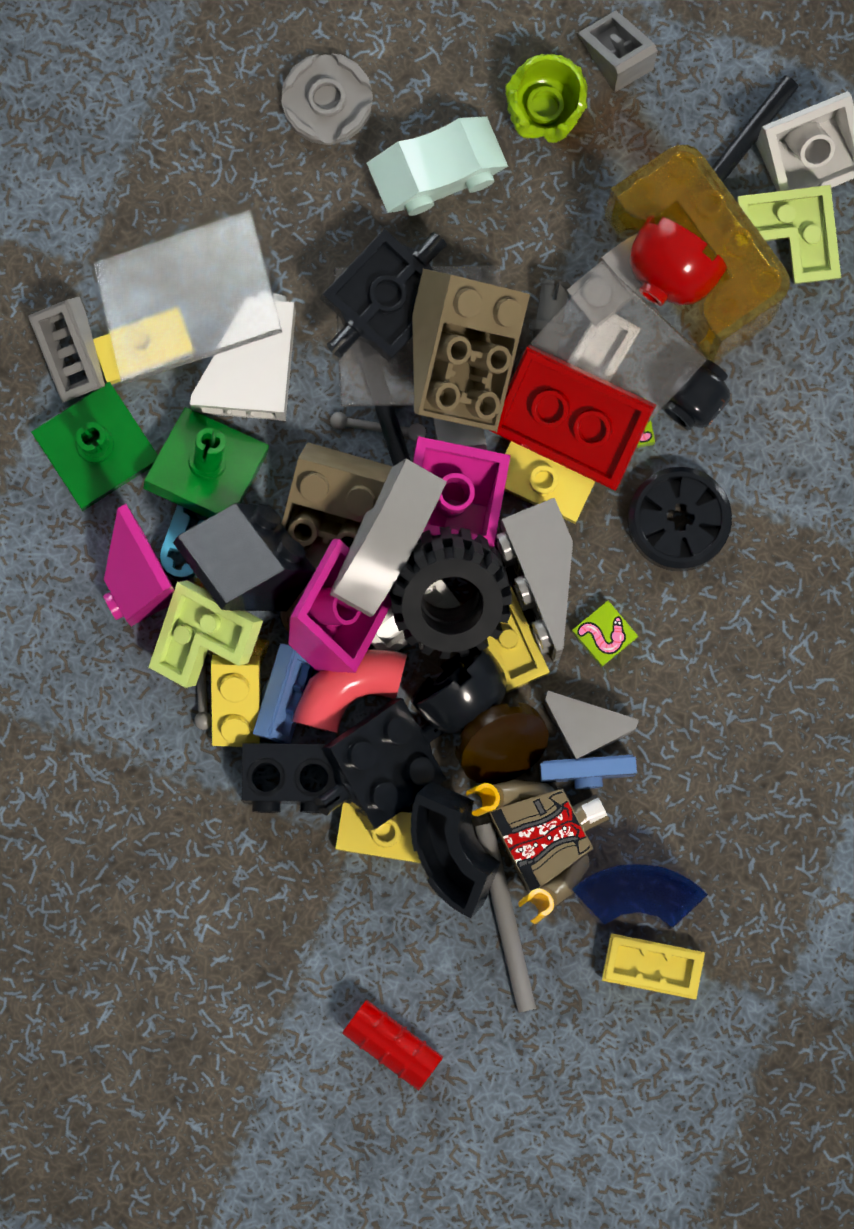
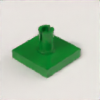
M110 382L31 431L82 511L150 469L158 456Z
M185 407L146 476L143 489L209 519L235 503H242L265 460L269 445Z

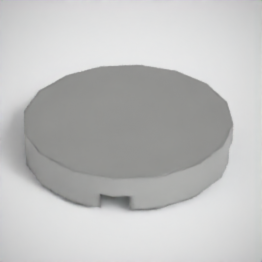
M331 53V55L321 56L316 54L306 57L291 69L283 83L281 103L286 121L296 134L312 143L332 145L347 141L362 130L371 115L373 95L368 76L356 62L340 54Z

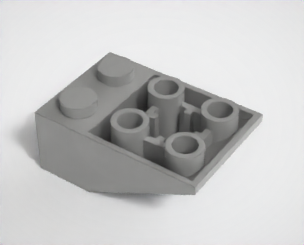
M552 498L501 519L500 532L496 535L497 542H495V547L501 555L505 568L513 566L517 578L514 579L515 585H513V590L522 611L531 609L535 622L532 623L533 628H531V632L541 654L549 652L552 661L555 662L560 660L564 648L573 540L555 498Z

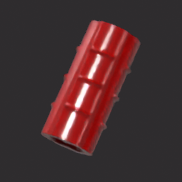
M368 1000L363 1003L342 1032L343 1035L357 1044L359 1049L365 1050L378 1060L379 1064L386 1066L398 1078H402L418 1091L443 1059V1056L428 1046L426 1041L420 1040L408 1031L407 1026L403 1027L388 1016L387 1012H383Z

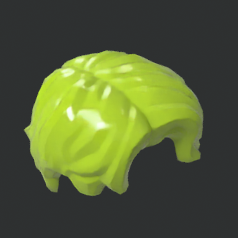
M555 54L533 56L527 59L522 66L518 67L516 73L512 75L510 82L505 87L508 102L507 111L511 115V122L514 124L518 135L523 138H540L544 136L548 142L557 143L569 134L587 108L588 86L586 78L582 75L581 67L575 65L569 58Z

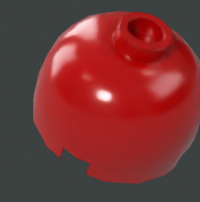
M650 215L639 230L631 247V269L635 278L642 284L639 292L647 300L658 306H663L665 301L675 305H689L704 299L716 287L728 267L719 254L712 261L703 253L708 245L704 240L685 227L664 217L656 225L654 215Z

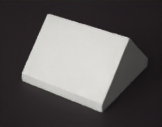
M848 91L762 126L756 146L777 191L831 185L832 188L854 179V104L852 96Z

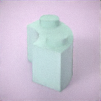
M487 117L458 118L426 135L398 141L367 162L387 213L407 210L409 216L423 213L434 206V201L468 188L471 193L485 189L494 183L493 175L508 167Z

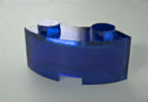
M625 864L604 869L584 879L570 890L572 896L601 927L617 917L636 914L653 918L668 930L678 924L708 895L693 881L675 871L643 864Z

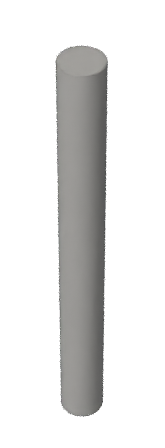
M493 823L479 825L475 827L479 843L485 852L501 862L489 891L517 1011L520 1013L536 1009V1004Z

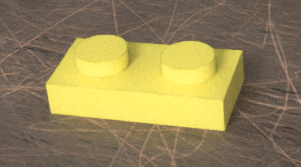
M510 587L512 604L509 605L511 613L508 623L501 622L503 632L497 640L491 636L487 638L489 645L487 648L504 670L507 682L506 693L550 673L512 587Z
M212 655V746L242 747V743H260V737L253 734L260 711V656H251L248 664L238 666L219 655Z

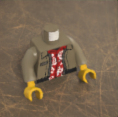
M515 779L495 785L482 783L466 791V795L475 793L482 799V807L471 811L472 815L480 816L489 812L488 816L528 892L518 902V905L521 907L526 902H531L537 907L538 915L531 920V923L536 924L549 915L554 907L571 896L577 889L589 868L587 853L593 849L585 831L609 820L608 815L596 794L572 806L563 789L555 791L547 782Z

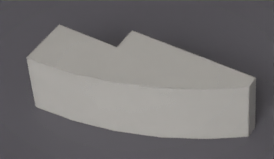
M407 458L393 466L374 508L367 511L330 595L369 617L373 616L411 555L447 481Z

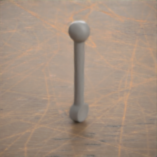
M336 412L330 417V425L336 430L351 427L382 432L380 423L347 418L342 412ZM415 423L410 427L400 426L402 434L408 436L414 442L417 441L418 436H426V429L422 424Z
M204 661L197 681L198 714L194 719L195 726L200 730H206L212 725V716L208 713L206 666Z

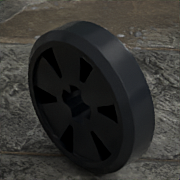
M688 467L666 468L648 477L635 492L628 512L629 534L636 549L652 564L670 571H689L710 562L725 545L732 525L730 502L722 487L706 473ZM676 507L685 508V516L693 519L692 525L685 524L684 531L674 530V522L667 520V513L674 514Z

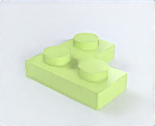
M831 185L737 197L742 244L788 239L793 284L841 278Z
M188 580L177 582L148 668L185 688L196 686L208 650L238 666L248 664L263 620L246 611L221 610L207 590Z

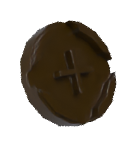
M507 703L491 707L469 722L461 732L462 742L459 748L456 746L455 755L465 775L476 783H489L493 785L518 777L539 761L547 748L549 732L544 720L536 709L524 703H518L520 707L509 708Z

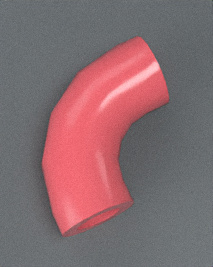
M368 649L356 673L323 670L317 672L309 679L295 708L292 722L338 734L341 719L346 709L355 700L368 695L383 696L391 699L396 698L407 654L394 650Z

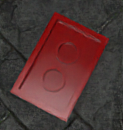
M528 345L507 390L498 431H489L616 491L655 410L656 404L541 349Z

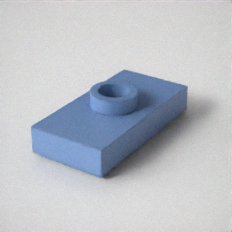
M282 643L279 645L270 678L266 681L262 690V704L253 731L254 735L275 744L291 743L296 723L292 722L294 711L313 670V667L290 645Z
M633 755L542 761L539 766L540 782L574 781L575 789L603 787V779L634 777L637 774L636 757H633Z

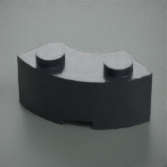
M430 782L417 793L411 815L413 849L418 853L420 862L428 876L426 880L432 889L449 906L459 913L472 918L484 905L501 862L485 852L475 837L471 820L474 800L434 782Z

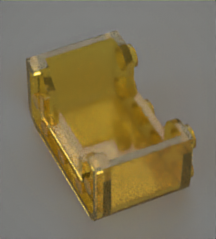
M689 145L671 147L611 188L605 218L618 235L626 230L639 231L650 215H654L656 225L664 217L685 227L704 240L708 245L703 253L712 261L719 254L728 267L716 287L706 297L703 305V317L708 325V332L706 337L699 343V348L708 360L714 363L773 322L790 287V277L787 270L705 157L696 148Z

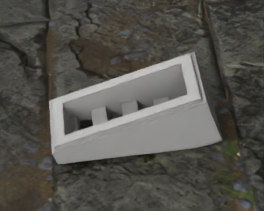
M80 297L67 299L28 315L62 403L105 386L88 318ZM64 318L67 327L56 331L54 322ZM71 335L74 344L61 348L59 340ZM78 352L81 361L66 367L64 358ZM85 370L87 379L71 385L69 376Z

